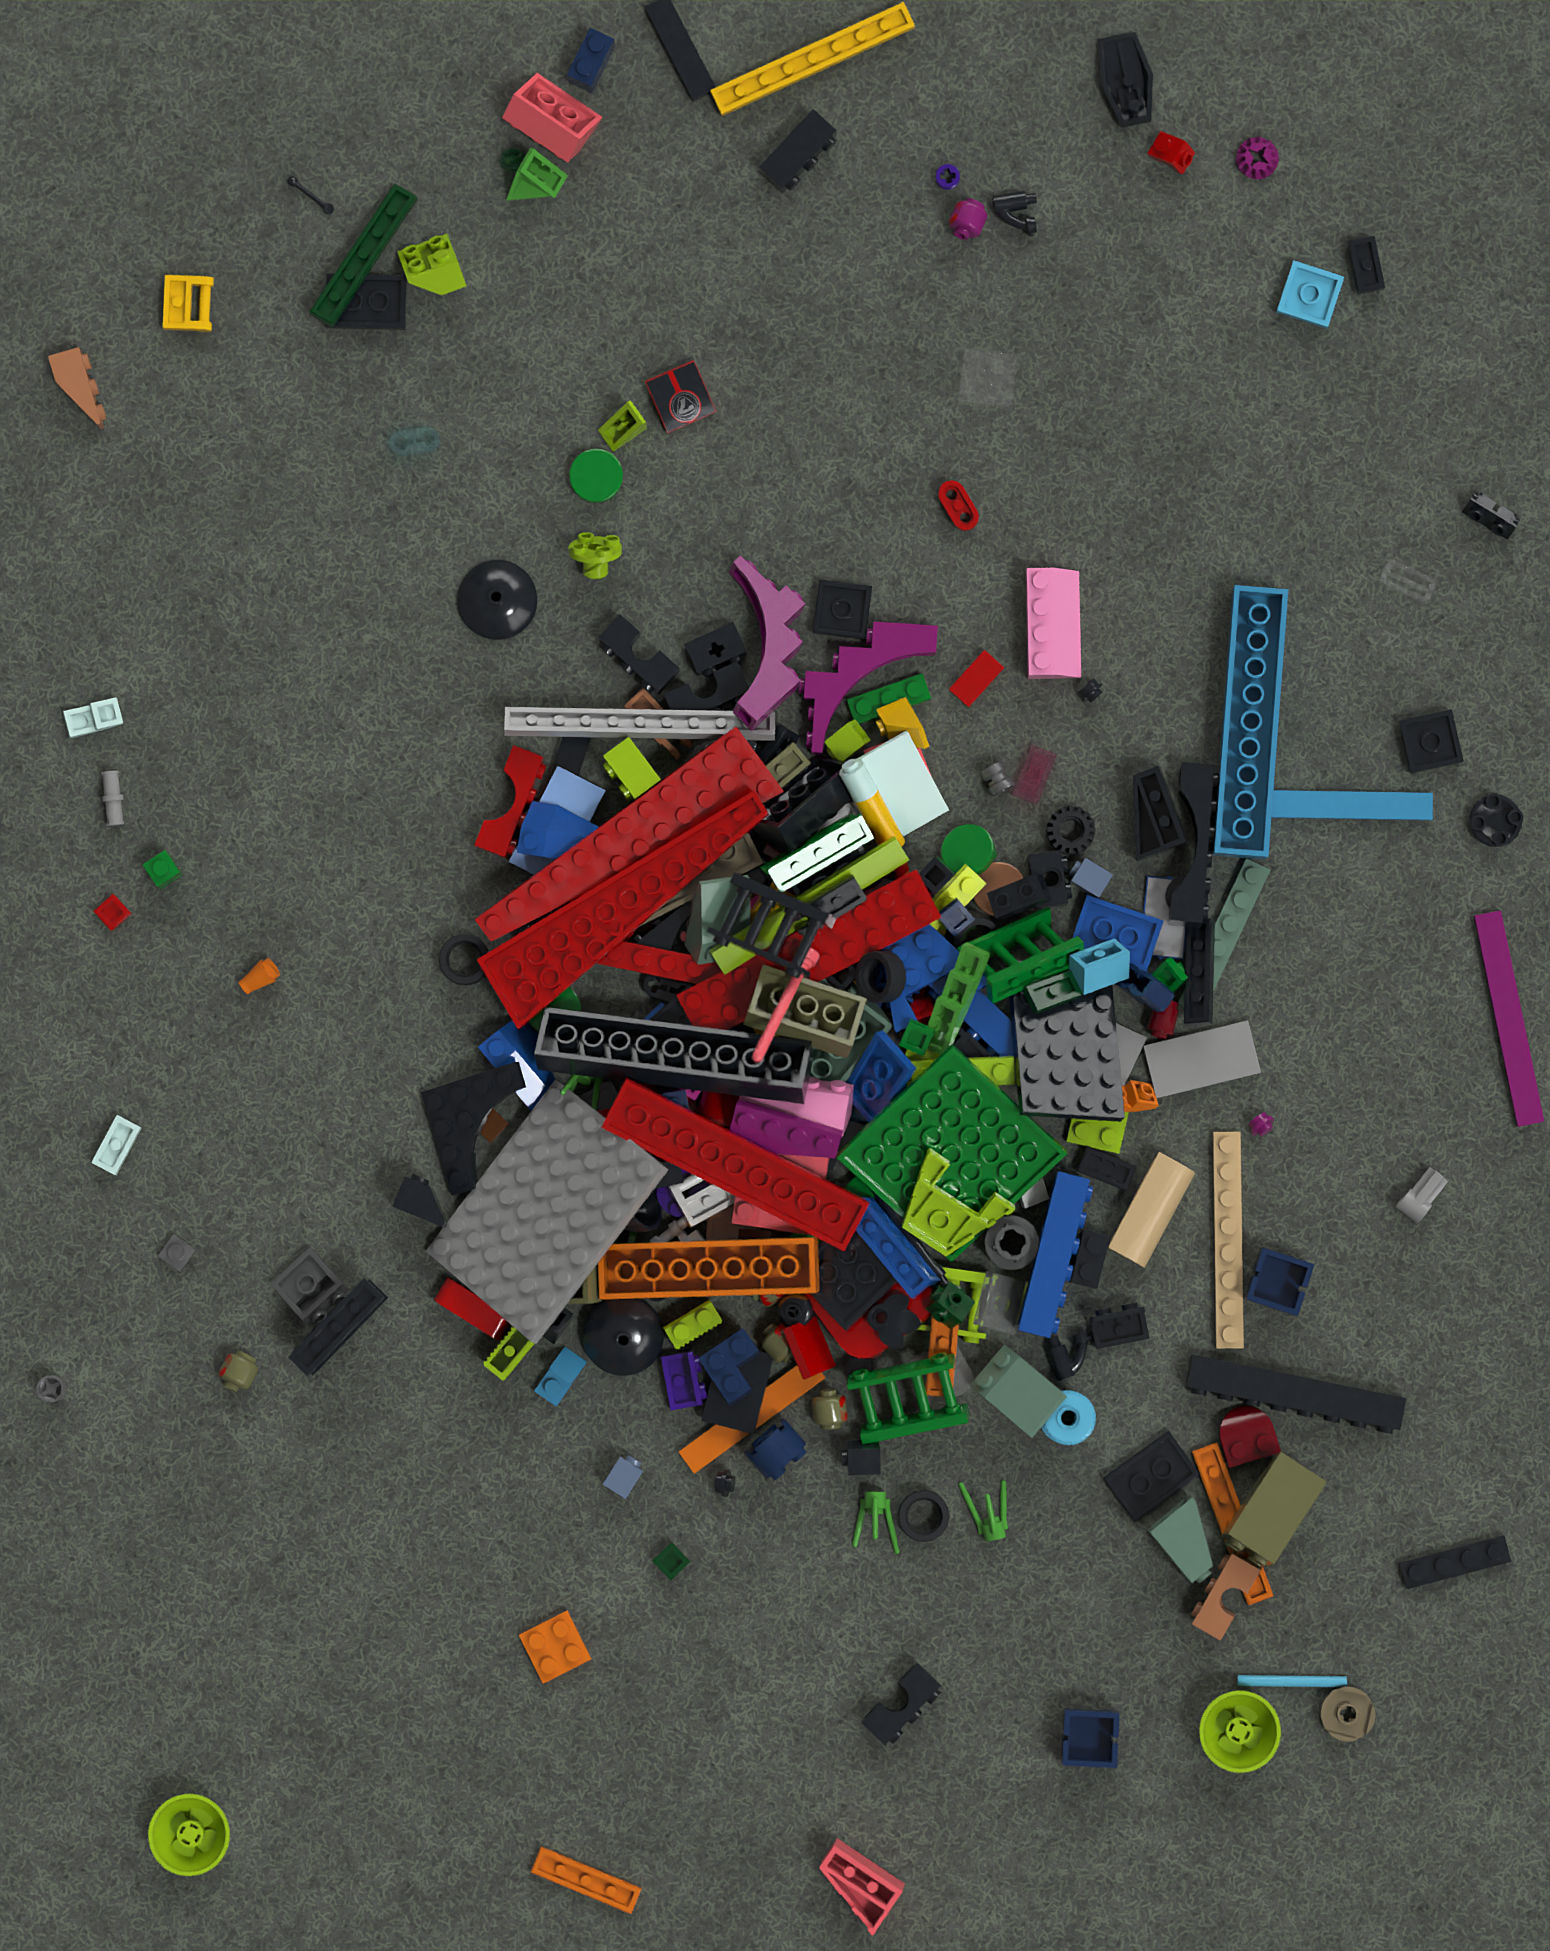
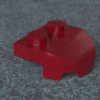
M1239 1406L1225 1414L1219 1426L1218 1435L1229 1468L1281 1452L1274 1426L1270 1418L1263 1411L1252 1406Z

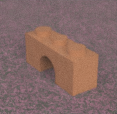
M1233 1551L1231 1557L1225 1554L1218 1569L1222 1570L1219 1578L1216 1580L1212 1577L1204 1591L1209 1594L1204 1603L1199 1601L1191 1614L1195 1617L1192 1625L1220 1641L1236 1614L1224 1606L1222 1593L1229 1588H1237L1248 1594L1262 1569V1566H1257L1245 1556Z

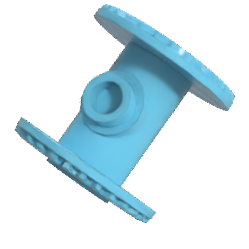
M1063 1390L1062 1392L1067 1396L1066 1399L1044 1423L1042 1430L1051 1440L1057 1443L1075 1445L1087 1439L1092 1433L1096 1422V1414L1092 1403L1084 1395L1074 1391ZM1066 1410H1071L1074 1414V1420L1069 1425H1064L1061 1421V1415Z

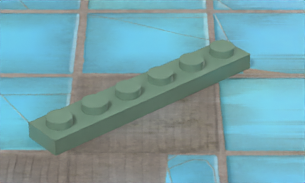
M1247 858L1215 923L1213 991L1270 872V869ZM1185 989L1178 1001V1005L1183 1008Z

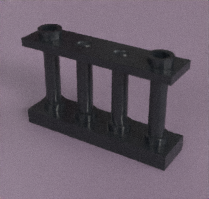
M734 872L730 882L737 887V895L721 930L718 931L708 927L707 932L714 936L712 941L724 947H728L730 943L785 968L784 973L799 979L800 975L809 978L811 973L801 966L818 930L822 929L823 925L832 929L836 918L823 910ZM753 894L761 898L759 901L761 905L743 942L730 936L747 897L750 898ZM775 905H779L785 908L783 911L785 915L768 952L755 947L754 944L770 909L774 908ZM799 915L808 918L807 923L809 925L792 962H789L777 956L794 919H798Z
M364 1278L288 1358L307 1376L310 1374L314 1375L389 1297L370 1279L367 1281Z

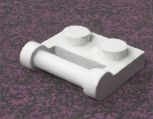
M693 1174L683 1179L684 1183L667 1186L690 1228L735 1204L736 1196L713 1184L685 1199L682 1192L703 1181V1179Z

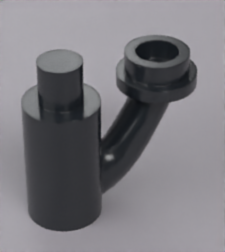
M1025 191L992 196L995 214L1002 221L1010 226L1027 231L1028 236H1032V233H1037L1035 217L1029 218V216H1025L1024 221L1010 213L1025 210L1027 205L1036 204V193L1025 194Z
M1088 1331L1072 1336L1074 1340L1072 1342L1073 1345L1078 1344L1072 1361L1065 1344H1060L1058 1335L1048 1338L1051 1349L1047 1350L1057 1381L1074 1376L1083 1365L1088 1340L1092 1339Z

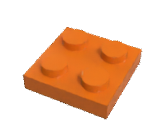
M568 1610L519 1634L543 1684L592 1659Z

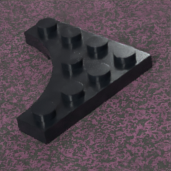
M519 1061L421 1092L451 1196L476 1188L478 1180L474 1149L477 1136L481 1134L483 1126L488 1119V1114L497 1104H500L516 1091L526 1088Z

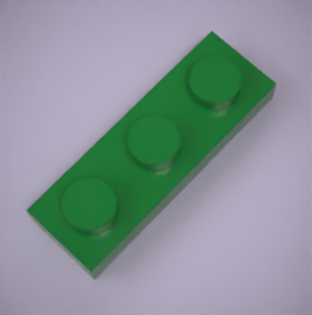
M922 673L847 699V703L853 720H856L860 725L879 718L876 709L904 697L907 698L911 707L929 701L932 698Z

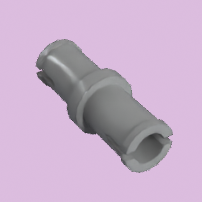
M119 771L101 772L104 788L102 802H105L107 826L124 824L121 800H124L123 794H120Z

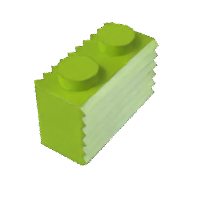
M708 1300L663 1328L674 1347L680 1350L681 1346L685 1347V1343L689 1344L690 1340L694 1341L695 1338H699V1335H703L704 1332L708 1333L709 1329L713 1330V1326L717 1327L718 1323L722 1324L723 1320L711 1300Z
M513 1327L511 1332H508V1336H504V1340H501V1344L497 1345L498 1348L494 1349V1353H490L491 1357H487V1361H483L484 1366L504 1381L535 1343L531 1342Z

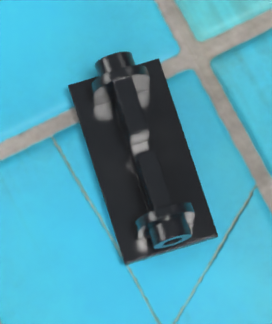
M1474 492L1462 512L1469 516L1471 520L1481 523L1492 530L1494 534L1508 540L1520 521L1516 517L1517 514L1502 505L1497 512L1492 510L1496 502L1481 492L1480 494Z

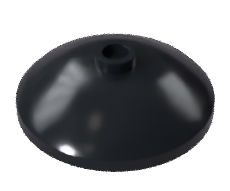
M491 560L475 566L463 578L457 595L458 610L466 626L475 634L490 640L512 638L525 630L534 618L538 603L536 587L528 573L520 566L505 560ZM494 593L501 594V600L498 602L492 601V595Z
M640 1298L605 1299L592 1309L584 1324L583 1343L587 1355L597 1367L613 1375L628 1376L644 1371L658 1358L663 1347L664 1329L662 1321L655 1309ZM622 1335L629 1338L625 1344L620 1343L618 1340Z

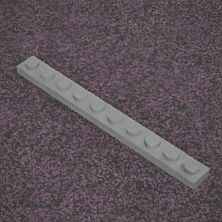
M505 707L504 734L505 736L718 739L736 726L746 740H775V712H772L751 731L733 714V711Z

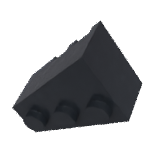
M1156 766L1133 775L1136 861L1139 862L1188 844V839L1161 767Z

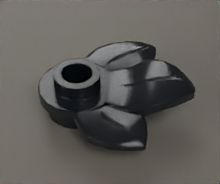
M891 1295L884 1304L874 1305L867 1315L869 1325L878 1331L880 1340L891 1348L902 1349L904 1346L903 1334L914 1332L921 1326L918 1316L912 1311L907 1310L909 1305V1296ZM880 1313L886 1315V1320L883 1323L877 1321V1316Z

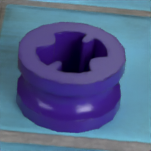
M945 164L938 168L936 182L940 188L951 190L958 185L960 173L954 165ZM944 171H949L950 175H955V179H951L952 183H946V180L941 179L940 175L944 176Z

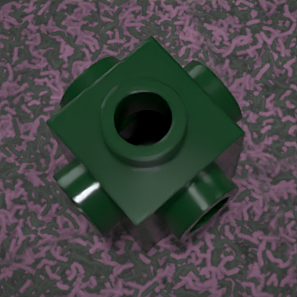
M950 1281L942 1287L938 1285L928 1297L931 1301L926 1310L932 1314L936 1321L952 1329L963 1322L975 1301L967 1296L960 1286Z

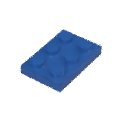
M1087 895L1073 938L1078 936L1084 942V949L1115 938L1130 951L1129 963L1147 972L1163 920Z
M884 1031L875 1033L846 1084H854L852 1103L869 1122L903 1091L916 1070L914 1064Z

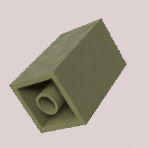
M1284 1453L1274 1454L1221 1535L1226 1540L1224 1544L1237 1553L1239 1551L1245 1552L1249 1555L1247 1559L1259 1567L1274 1565L1327 1482Z

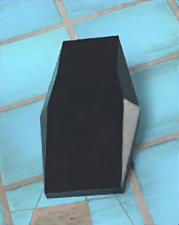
M1136 32L1098 39L1101 88L1120 127L1151 122L1153 73Z

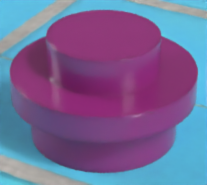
M1266 1112L1259 1114L1248 1124L1251 1128L1250 1133L1253 1136L1259 1134L1260 1137L1266 1135L1273 1129L1271 1124L1274 1122V1118L1268 1116Z

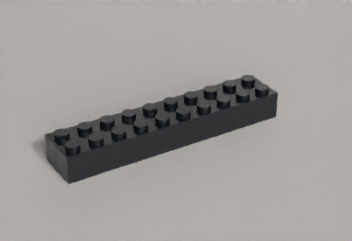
M545 1007L534 1053L537 1069L542 1071L625 1081L628 1078L636 1083L798 1104L805 1103L814 1058L812 1041L774 1036L763 1059L760 1062H755L752 1059V1054L762 1036L760 1034Z

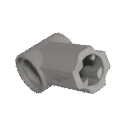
M1429 1167L1415 1186L1404 1194L1396 1208L1418 1224L1431 1208L1432 1201L1438 1196L1448 1181L1436 1170Z

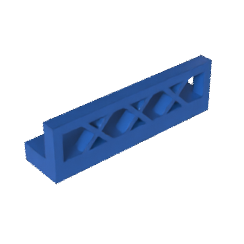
M873 1197L863 1198L869 1201V1205L856 1231L911 1299L916 1298L928 1286L936 1285L940 1281L939 1277Z

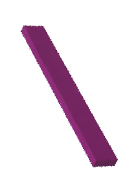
M1501 910L1475 915L1473 917L1516 1126L1520 1127L1545 1122Z

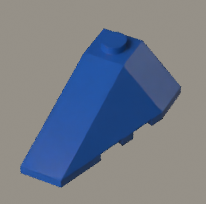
M532 801L521 826L517 853L556 859L597 829L598 826L559 805Z
M512 1020L490 1036L478 1048L495 1068L519 1061L526 1088L516 1091V1094L532 1111L554 1082L555 1077L553 1072L537 1069L534 1053L538 1034L529 1023L525 1024L520 1030L517 1029Z

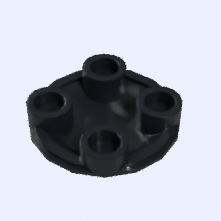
M1492 793L1474 804L1470 812L1469 825L1473 835L1480 843L1489 847H1502L1510 844L1518 837L1522 828L1523 813L1510 798Z

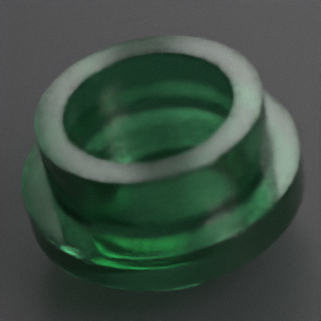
M518 148L507 149L501 154L500 166L509 172H516L525 155Z

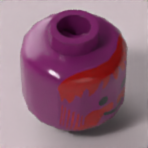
M971 198L957 202L948 222L950 228L954 231V236L961 240H967L968 238H976L980 235L988 217L982 203Z

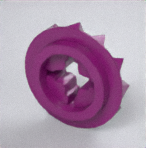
M1261 136L1248 138L1240 145L1237 151V166L1245 176L1251 179L1267 178L1278 166V149L1272 144L1271 140L1264 139ZM1264 149L1262 158L1265 162L1258 161L1251 166L1253 160L1251 153L1257 154Z

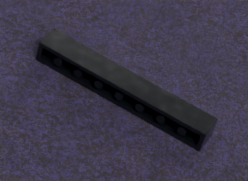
M1192 1354L1185 1383L1186 1387H1191L1190 1393L1206 1396L1207 1391L1218 1393L1217 1399L1232 1402L1235 1396L1244 1398L1243 1404L1259 1407L1260 1402L1271 1404V1410L1286 1412L1287 1407L1298 1409L1297 1415L1313 1418V1413L1324 1415L1323 1420L1339 1423L1340 1418L1351 1420L1350 1426L1366 1429L1367 1424L1376 1425V1431L1393 1434V1429H1401L1407 1399Z

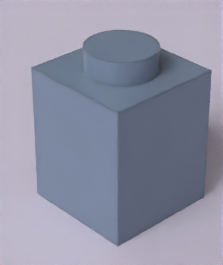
M1087 858L1084 859L1083 863L1077 861L1069 873L1073 877L1070 882L1071 884L1095 898L1100 897L1113 874Z
M630 1455L626 1459L620 1456L603 1485L626 1499L644 1471L639 1468L642 1463Z

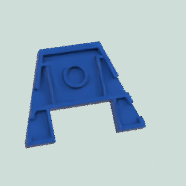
M930 924L881 949L882 951L895 953L902 960L906 969L905 988L900 997L890 1002L896 1034L907 1028L910 1019L918 1022L906 997L949 975V972L955 968L960 953ZM982 975L976 992L987 987L984 975Z

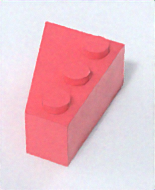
M836 1838L822 1859L819 1867L838 1893L849 1903L856 1916L858 1915L867 1926V1930L872 1936L903 1892L905 1883L838 1838Z

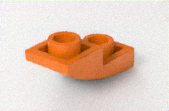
M1130 1080L1125 1086H1122L1124 1112L1151 1110L1159 1106L1151 1083Z

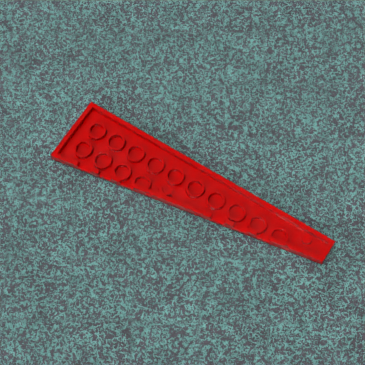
M734 726L476 917L475 921L489 940L493 941L587 893L752 791H756L762 803L784 791L739 729Z
M754 790L478 958V963L517 1029L520 1030L765 819L769 813L756 791Z

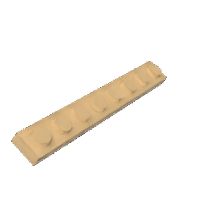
M1213 1132L1216 1349L1244 1348L1241 1132Z

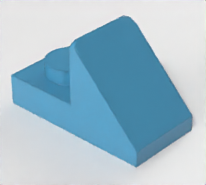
M564 1347L534 1392L557 1407L587 1361L567 1347Z

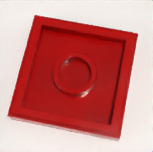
M816 1316L804 1326L801 1323H797L783 1329L804 1380L836 1366Z

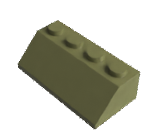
M766 965L762 966L743 1025L761 1031L765 1030L791 978L790 975ZM803 978L775 1035L784 1038L812 1041L813 1048L847 1058L853 1046L867 998Z

